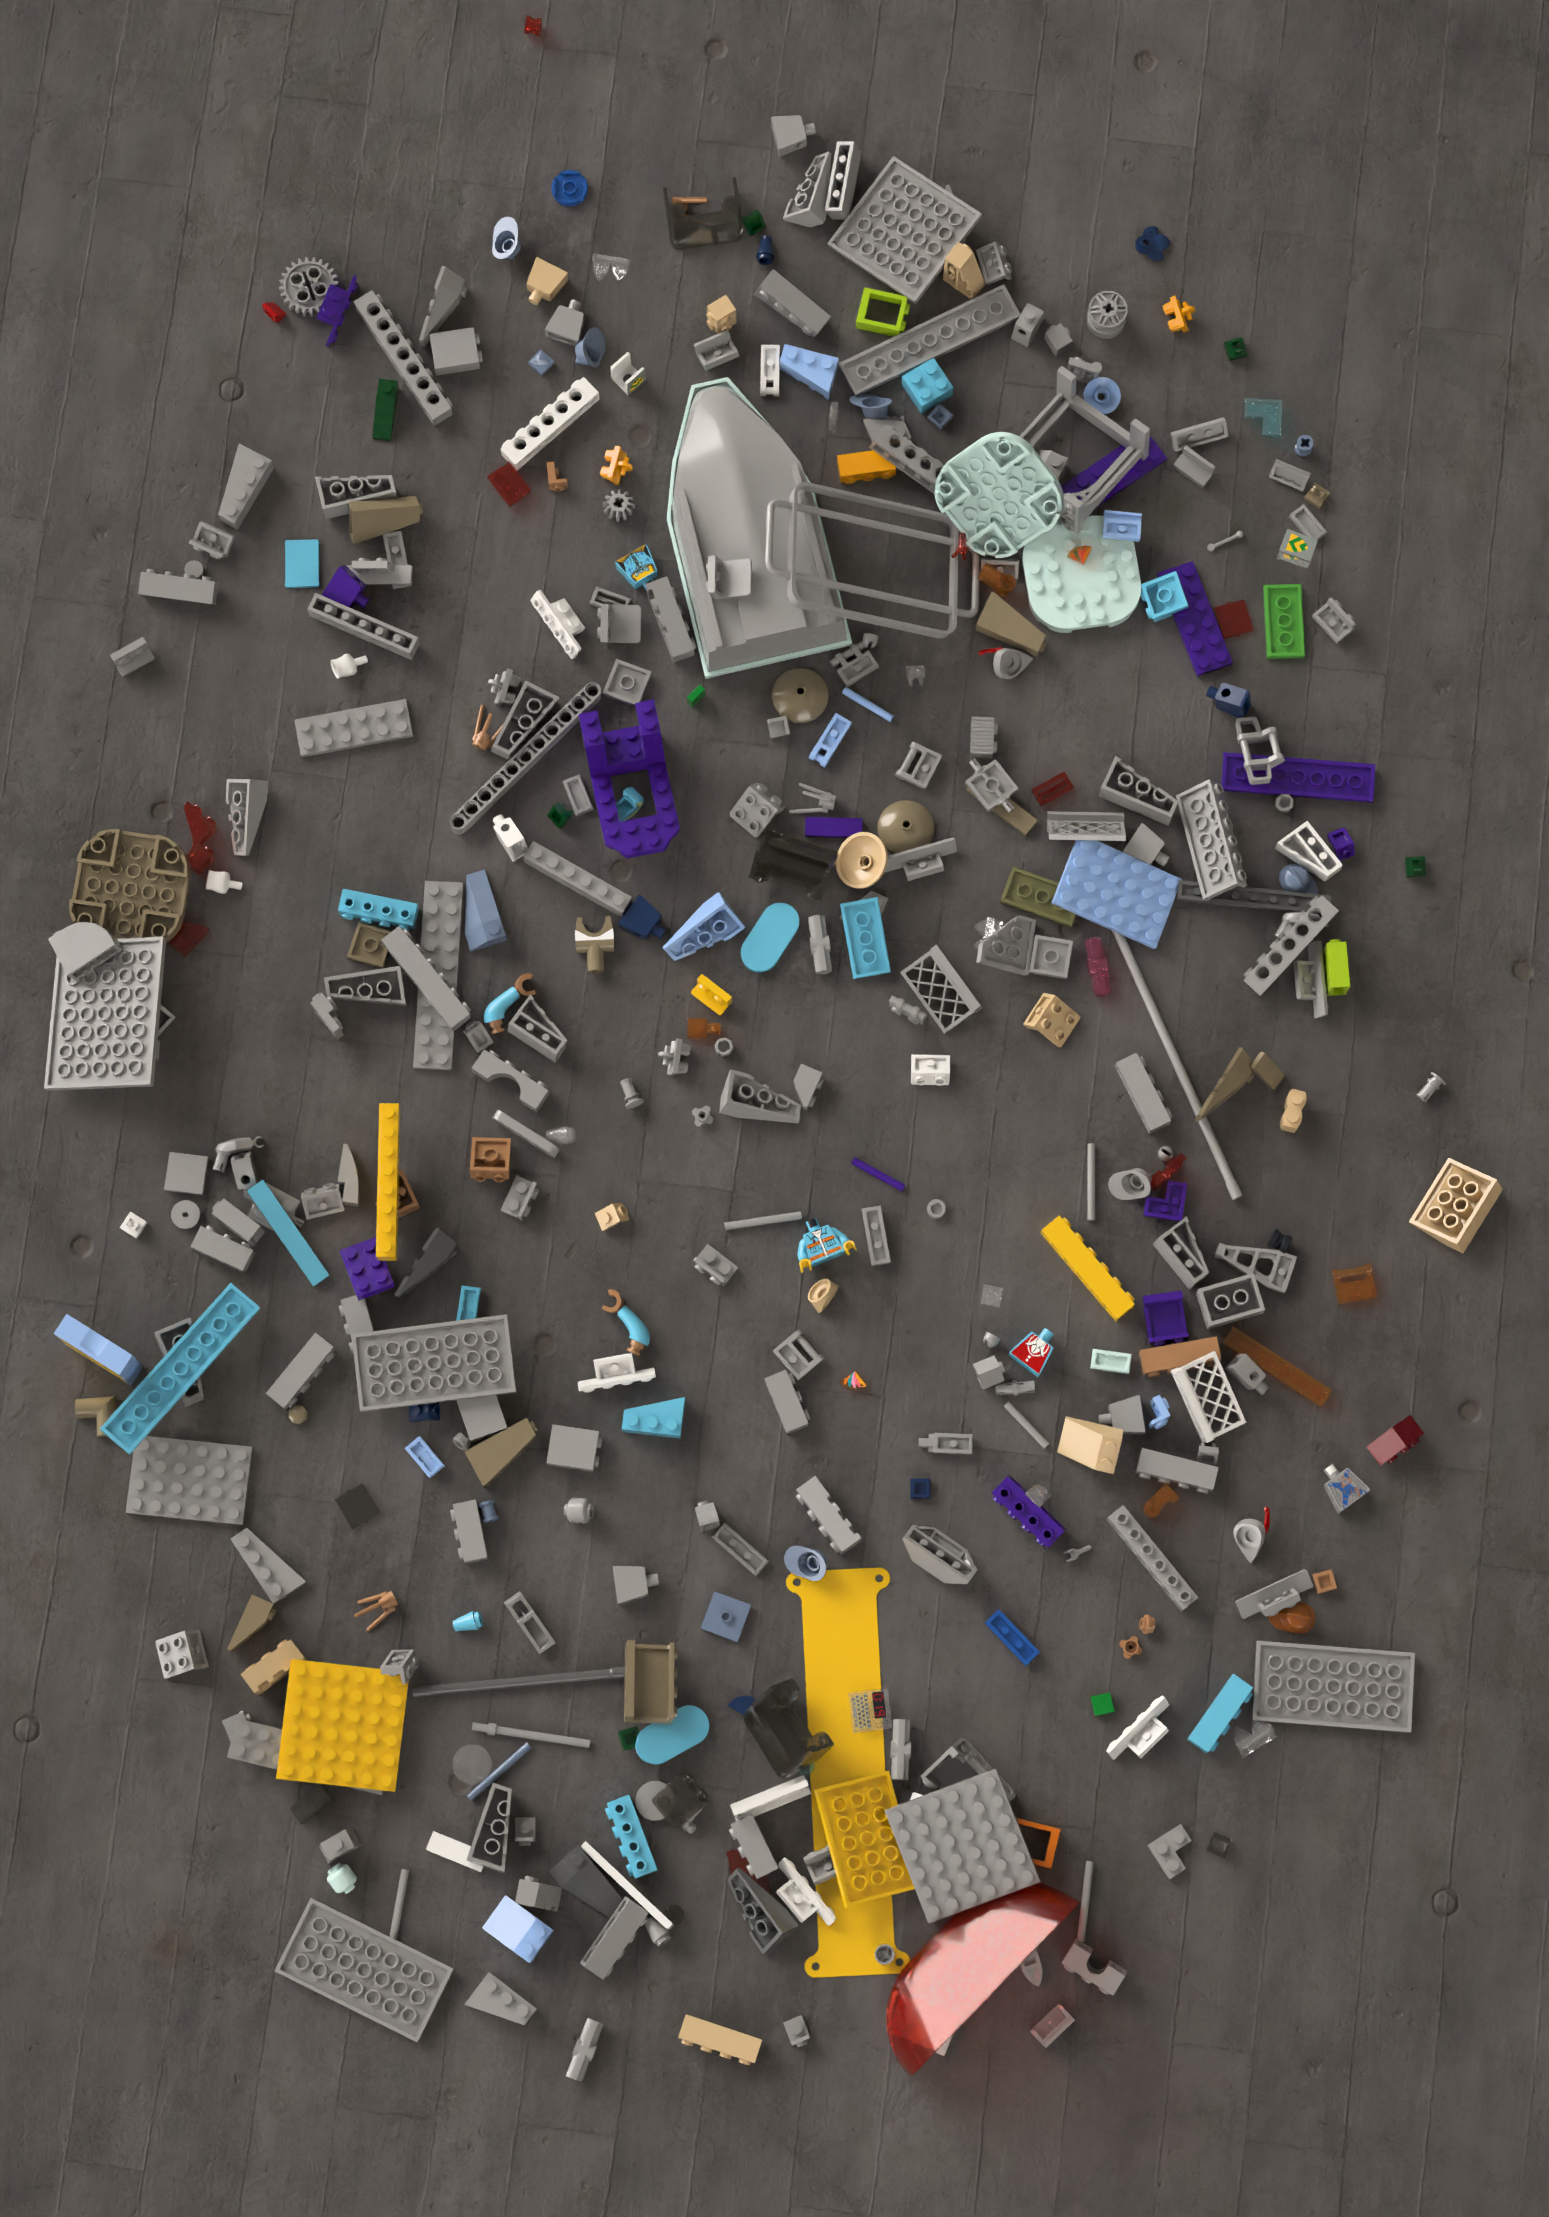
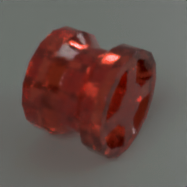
M527 15L524 34L533 33L535 36H540L542 18L534 19Z

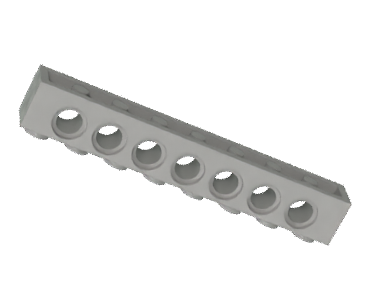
M373 290L353 301L356 311L433 426L452 416L453 404L448 397L444 398L441 386L438 382L434 383L429 368L425 369L422 365L424 362L421 356L413 352L412 349L414 347L408 338L405 340L402 335L404 332L399 324L395 325L392 320L394 317L389 309L385 310L383 307L384 302L380 295H375ZM379 311V314L371 315V312ZM384 325L389 326L387 330L380 329ZM393 340L399 341L396 345L390 344ZM402 355H409L405 360L400 359ZM414 369L419 370L417 374L410 373ZM423 384L429 385L427 389L420 388ZM432 399L439 400V402L436 404L430 403Z

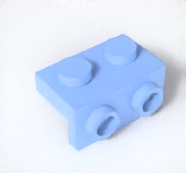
M1160 1395L1152 1398L1150 1402L1157 1417L1148 1425L1150 1429L1155 1427L1157 1430L1165 1426L1171 1416L1168 1411L1170 1407L1167 1400L1161 1398Z

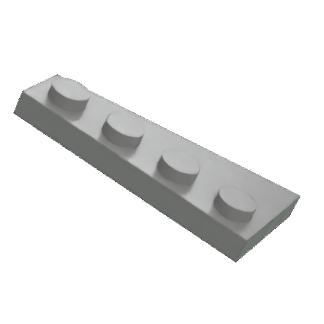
M248 1528L231 1538V1541L273 1604L307 1583Z

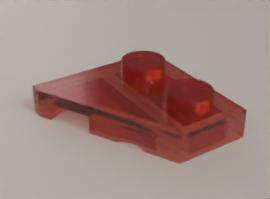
M183 921L178 933L168 943L185 958L210 930L206 927Z

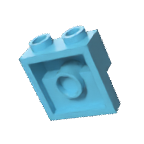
M1176 571L1141 584V598L1143 602H1147L1148 608H1145L1147 615L1154 622L1173 616L1172 613L1189 607Z

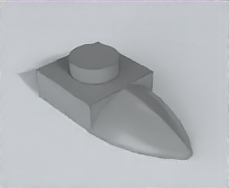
M1035 1944L1016 1950L1025 1977L1032 1984L1039 1986L1043 1970Z

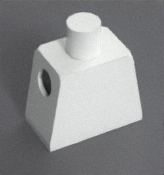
M502 814L497 815L493 819L495 833L514 862L524 856L528 850L525 839L510 817L505 819Z

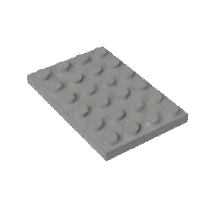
M147 1436L133 1452L126 1513L243 1525L253 1447Z

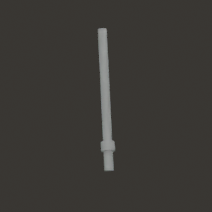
M473 1722L472 1730L487 1732V1735L495 1736V1734L586 1748L590 1746V1740L501 1727L495 1723L481 1724Z

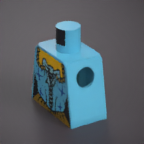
M646 544L615 561L617 570L634 589L644 586L646 589V584L652 582L658 576L657 568Z

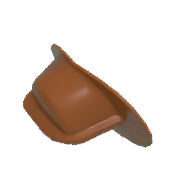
M1297 1602L1291 1608H1284L1278 1614L1268 1616L1270 1623L1275 1628L1293 1633H1306L1315 1623L1313 1609L1303 1602Z

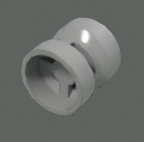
M882 1944L876 1948L874 1955L876 1961L884 1965L893 1961L895 1952L890 1945Z

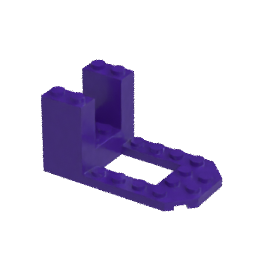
M654 699L635 703L638 726L602 733L598 711L579 714L604 843L606 847L618 851L627 859L665 851L673 837H676L680 832ZM647 769L657 815L620 822L610 776Z

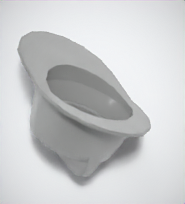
M1140 1168L1115 1173L1109 1179V1190L1112 1195L1121 1200L1144 1198L1150 1193L1152 1175Z

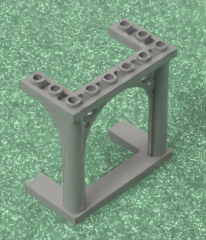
M1061 366L1057 370L1056 397L1019 437L1026 440L1034 448L1036 443L1068 408H1071L1126 448L1091 487L1077 493H1063V509L1058 520L1064 524L1067 530L1078 534L1082 530L1083 521L1140 458L1144 461L1149 456L1150 428L1135 418L1131 422L1130 433L1077 396L1076 375Z

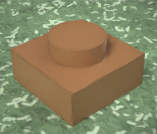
M1332 1569L1312 1575L1317 1594L1337 1589Z

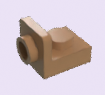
M547 462L549 490L558 492L568 488L567 479L559 478V468H555L554 462Z

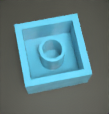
M934 358L902 376L901 384L921 414L953 396V386Z

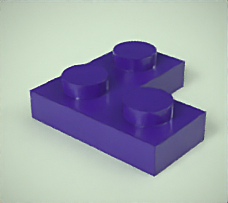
M1168 1180L1165 1199L1146 1196L1143 1216L1180 1222L1183 1217L1187 1183Z

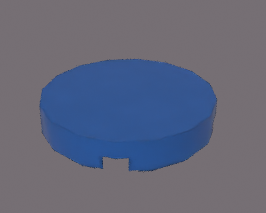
M562 171L552 181V195L556 202L562 206H577L587 197V180L578 171Z

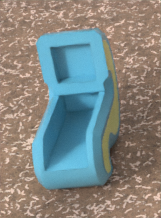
M633 787L623 790V797L616 802L620 822L634 816L644 803V798Z

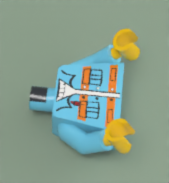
M817 1218L811 1219L806 1222L809 1232L804 1234L803 1239L799 1242L797 1256L800 1271L803 1273L804 1267H809L811 1271L812 1267L841 1256L844 1252L850 1255L848 1250L854 1248L857 1251V1248L853 1241H850L845 1234L835 1227L830 1228L829 1225L820 1227Z

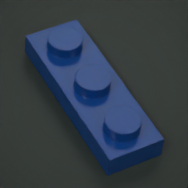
M999 1609L985 1622L986 1626L1024 1666L1040 1653Z

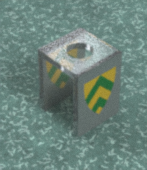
M1287 529L1276 559L1308 569L1318 540Z

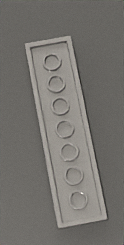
M237 1718L227 1758L277 1770L282 1729ZM354 1788L378 1795L383 1793L381 1790Z

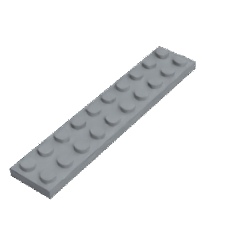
M1003 284L840 362L839 368L854 396H859L919 367L932 358L941 357L1018 320L1021 314Z
M425 881L421 948L424 953L422 955L426 959L430 958L436 966L434 970L438 974L441 972L448 981L446 985L449 988L453 987L457 992L464 884L461 882ZM418 989L413 1068L452 1070L454 1032H452Z

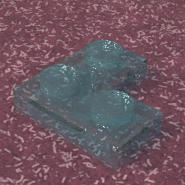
M1245 398L1244 418L1262 419V437H1281L1282 400Z

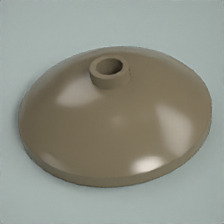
M795 668L786 671L776 680L772 690V701L776 711L780 716H786L787 720L793 723H808L817 719L824 712L828 704L829 693L825 681L819 674L810 669ZM802 689L804 693L798 694L797 691Z
M909 800L898 801L889 805L882 812L878 821V836L888 851L893 854L930 844L934 836V821L930 812L921 804ZM908 822L910 826L906 828L903 826V823Z

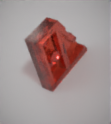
M1180 1153L1176 1158L1170 1159L1165 1164L1166 1168L1163 1171L1158 1170L1152 1176L1151 1187L1156 1190L1184 1165L1187 1158Z

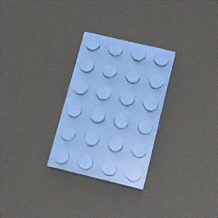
M1075 840L1052 904L1155 949L1177 894L1179 880L1182 879L1097 840Z

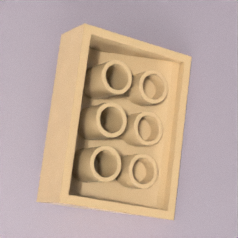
M1448 1158L1409 1223L1446 1246L1464 1253L1503 1188L1497 1179Z

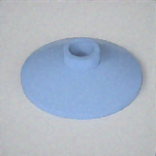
M1095 378L1085 387L1084 401L1104 415L1114 411L1120 403V389L1110 378ZM1098 394H1103L1104 399L1100 400Z

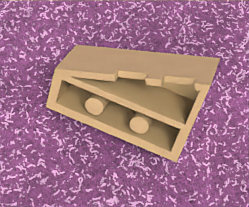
M957 242L945 257L943 280L972 300L986 284L972 249L966 244Z

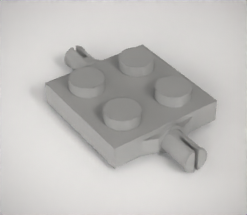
M976 758L973 761L971 760L969 764L974 768L975 773L965 781V784L987 812L1001 804L1008 813L1013 811L1015 807H1013L1008 799L1019 788L995 759L984 766H981Z
M266 1183L294 1225L301 1228L304 1221L294 1216L300 1201ZM246 1190L243 1197L253 1202L248 1217L274 1231L252 1198L247 1196L249 1194Z

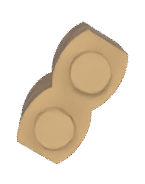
M1291 1089L1284 1103L1285 1111L1280 1120L1281 1130L1295 1133L1302 1121V1109L1306 1104V1092Z

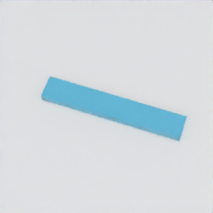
M264 1180L248 1189V1194L312 1286L328 1277V1272Z

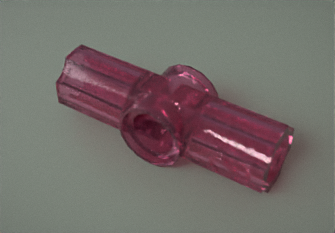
M1094 937L1085 940L1088 958L1087 968L1089 977L1092 979L1095 997L1110 995L1112 992L1108 977L1109 967L1107 958L1104 957L1101 938Z

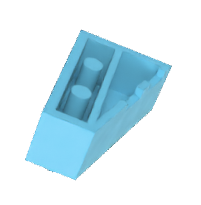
M685 1397L625 1409L622 1432L681 1439Z

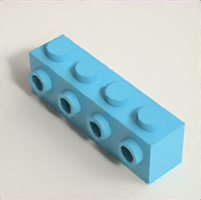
M347 889L342 890L338 912L344 919L353 920V918H357L367 924L377 922L380 926L387 928L390 925L400 926L402 930L406 928L408 931L409 929L414 930L419 911L418 904Z
M1232 1674L1187 1740L1205 1753H1208L1209 1750L1213 1752L1219 1744L1217 1741L1221 1734L1224 1736L1231 1727L1228 1725L1232 1718L1236 1719L1242 1710L1239 1708L1243 1702L1247 1703L1252 1697L1253 1693L1250 1691L1253 1687L1235 1674Z
M630 1795L608 1802V1808H605L608 1819H613L615 1826L612 1827L616 1839L620 1837L622 1845L619 1848L622 1856H627L629 1864L626 1865L629 1875H634V1878L637 1879L658 1871Z

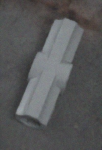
M813 915L808 917L815 973L820 975L832 972L825 915Z
M893 1719V1740H891L890 1758H892L891 1780H908L909 1759L911 1758L910 1720Z
M587 2018L581 2037L578 2038L573 2050V2058L566 2074L567 2077L582 2082L589 2062L593 2059L597 2048L596 2043L604 2024Z

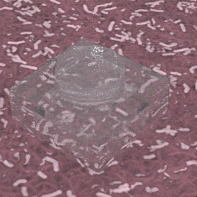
M984 1284L980 1304L999 1308L1003 1288Z

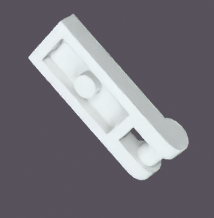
M761 345L760 396L773 395V397H779L780 345ZM766 383H773V387H766Z

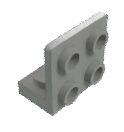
M200 1629L184 1630L155 1641L165 1679L191 1670L209 1667Z

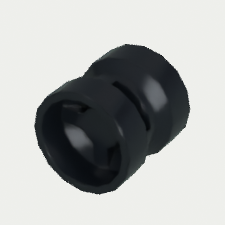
M1275 1229L1267 1246L1276 1248L1285 1254L1293 1237L1283 1235L1281 1231Z

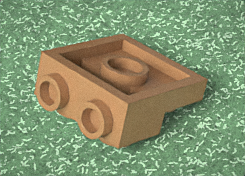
M472 1137L470 1177L478 1182L485 1181V1179L503 1182L505 1179H509L511 1138Z

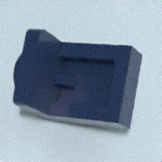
M439 1402L409 1406V1422L439 1421L441 1411Z

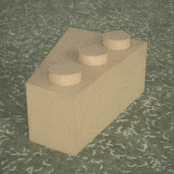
M285 1639L277 1645L275 1651L266 1653L259 1662L249 1666L241 1676L252 1691L260 1696L289 1674L291 1659H307L291 1639L289 1641Z

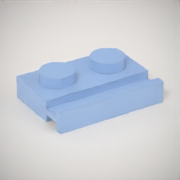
M1104 510L1102 538L1139 542L1142 514Z

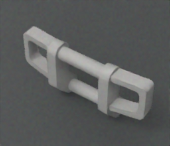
M1256 717L1237 718L1235 722L1237 741L1241 745L1245 761L1243 765L1249 783L1251 785L1270 783L1272 778L1271 768L1285 761L1277 739V728L1269 727L1261 731ZM1252 724L1256 732L1242 734L1241 725ZM1270 740L1274 755L1265 759L1252 760L1248 744L1263 743ZM1266 770L1267 776L1256 778L1253 776L1252 771Z

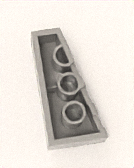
M496 1783L492 1784L467 1861L501 1873L505 1872L512 1789Z

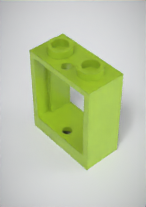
M864 287L856 319V329L893 337L899 335L900 332L905 330L906 321H903L904 316L909 314L910 304L907 303L908 298ZM870 299L901 305L896 326L866 319Z

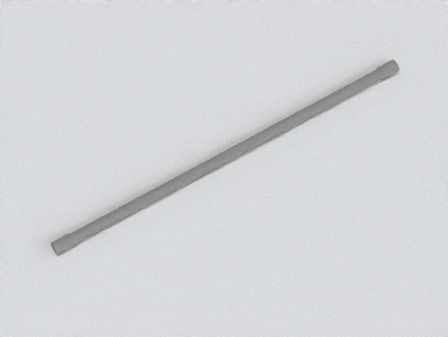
M1112 931L1197 1117L1202 1108L1201 1103L1125 936ZM1205 1116L1198 1123L1226 1182L1232 1200H1236L1242 1197L1243 1194L1237 1181L1234 1179L1210 1123Z

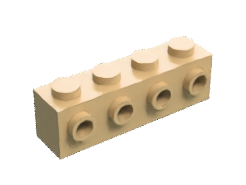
M687 2014L678 2037L682 2039L681 2043L693 2046V2043L701 2045V2050L712 2053V2050L720 2052L719 2056L731 2059L734 2056L739 2058L738 2062L749 2066L751 2062L755 2063L762 2039Z

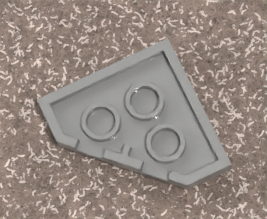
M1021 915L1013 918L979 944L976 963L1022 976L1029 975L1036 920Z

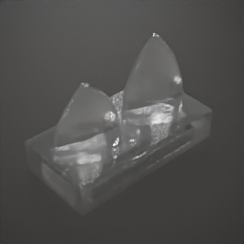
M593 253L592 261H594L593 269L598 281H601L606 276L610 264H612V272L617 280L625 276L628 267L631 265V259L596 253Z
M987 917V920L974 925L975 930L983 935V939L978 940L973 945L977 952L979 944L999 930L1003 925V921Z
M1253 1721V1734L1251 1735L1244 1729L1234 1728V1740L1242 1757H1245L1276 1737L1270 1723Z

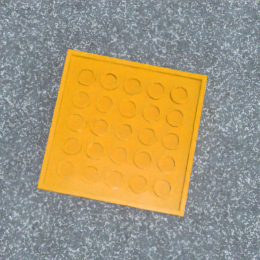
M291 1659L276 1779L395 1792L408 1682L407 1684H402L400 1674L389 1676L388 1674H381V1669Z

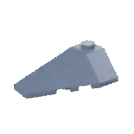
M485 870L468 874L466 879L465 936L470 952L507 941Z

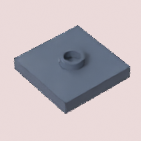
M714 1591L701 1629L738 1643L751 1605Z

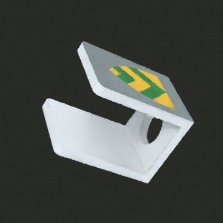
M629 352L610 367L611 379L628 396L646 381L645 369L642 367L637 371L631 365ZM625 375H632L626 382L623 381Z

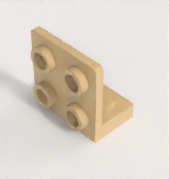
M1043 993L1023 1025L1028 1029L1038 1030L1057 1047H1062L1079 1021L1080 1015L1057 996Z

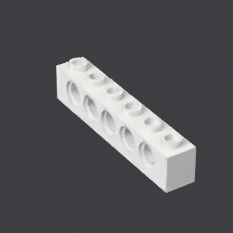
M584 377L581 380H576L567 392L564 391L557 397V401L553 404H548L542 414L533 417L527 427L519 429L512 440H507L503 443L501 448L502 456L516 471L519 470L600 399L599 392ZM579 396L581 400L573 401L572 398ZM561 408L567 409L566 413H559L558 411ZM547 420L554 422L552 425L544 424ZM533 432L540 434L538 437L530 436ZM520 444L526 445L524 449H517V446Z

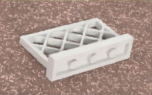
M1215 1351L1180 1368L1177 1367L1171 1370L1202 1442L1208 1443L1214 1440V1438L1246 1423ZM1213 1358L1215 1363L1213 1371L1204 1368L1206 1360ZM1191 1367L1198 1368L1199 1371L1196 1379L1189 1378L1186 1370ZM1202 1370L1211 1373L1208 1384L1199 1381ZM1215 1375L1221 1377L1223 1381L1220 1389L1211 1386ZM1197 1384L1207 1387L1203 1397L1198 1396L1195 1392ZM1210 1388L1219 1391L1216 1402L1207 1399ZM1223 1393L1229 1395L1231 1399L1228 1407L1219 1404ZM1206 1401L1215 1404L1211 1415L1206 1414L1203 1410ZM1218 1406L1227 1409L1223 1420L1214 1417ZM1230 1411L1237 1413L1239 1421L1233 1424L1227 1422ZM1213 1419L1222 1422L1220 1430L1214 1433L1211 1428Z
M802 1775L733 1803L730 1806L737 1821L751 1813L753 1817L810 1795L811 1792L807 1780Z

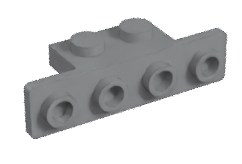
M359 558V561H352V565H346L365 585L412 584L413 567L411 565H393L386 558H377L376 561Z
M952 837L888 855L885 872L903 868L908 881L944 871V866L940 857L957 852L956 840Z
M1321 940L1308 944L1309 961L1297 960L1293 962L1296 998L1299 1000H1313L1315 1019L1328 1015L1329 1008Z
M1303 1569L1236 1600L1235 1603L1243 1619L1260 1611L1265 1617L1274 1616L1284 1608L1295 1606L1297 1602L1301 1601L1299 1593L1312 1588L1313 1584L1308 1571Z

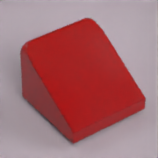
M274 302L262 304L264 313L274 322L279 323L285 317L286 312Z

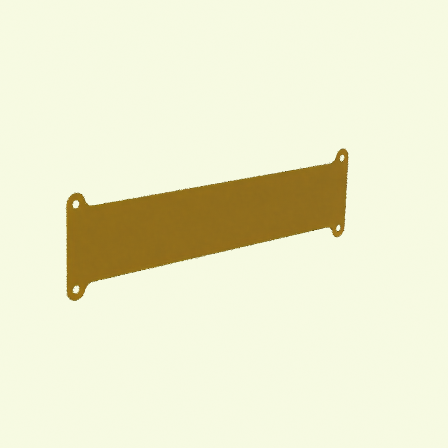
M884 1568L826 1570L824 1577L818 1581H812L793 1573L789 1574L786 1579L787 1588L791 1592L798 1594L802 1601L814 1851H819L828 1845L814 1790L885 1772L883 1724L882 1728H878L881 1726L883 1718H875L872 1698L873 1692L881 1691L876 1597L878 1592L890 1582V1575ZM880 1574L883 1576V1581L877 1582L875 1577ZM794 1579H800L801 1584L795 1586L793 1584ZM864 1694H867V1702L862 1704L864 1709H861V1703H857L856 1700L864 1701ZM852 1705L856 1706V1709L860 1708L861 1710H865V1707H868L867 1711H869L870 1715H866V1710L865 1713L857 1711V1718H854ZM869 1716L870 1719H866V1722L858 1720V1727H855V1719H858V1717L863 1719ZM867 1720L871 1721L870 1728H867ZM859 1721H862V1724H860L863 1727L862 1729L859 1728ZM837 1876L816 1885V1892L820 1894L823 1903L834 1911L837 1919L828 1926L817 1913L819 1947L816 1954L810 1956L805 1962V1971L809 1976L818 1978L899 1974L909 1969V1956L905 1952L898 1950L894 1943L892 1895L845 1908ZM882 1944L890 1945L895 1952L894 1959L889 1964H880L875 1959V1950ZM898 1958L903 1960L902 1966L896 1965L895 1962ZM814 1962L820 1965L818 1970L812 1969Z

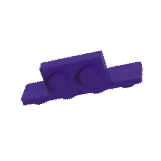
M355 275L347 291L332 284L328 287L316 319L333 326L325 346L329 347L331 342L335 343L338 336V332H336L337 326H342L345 318L342 315L344 309L348 310L352 301L349 299L351 293H355L358 283L355 282L357 279Z

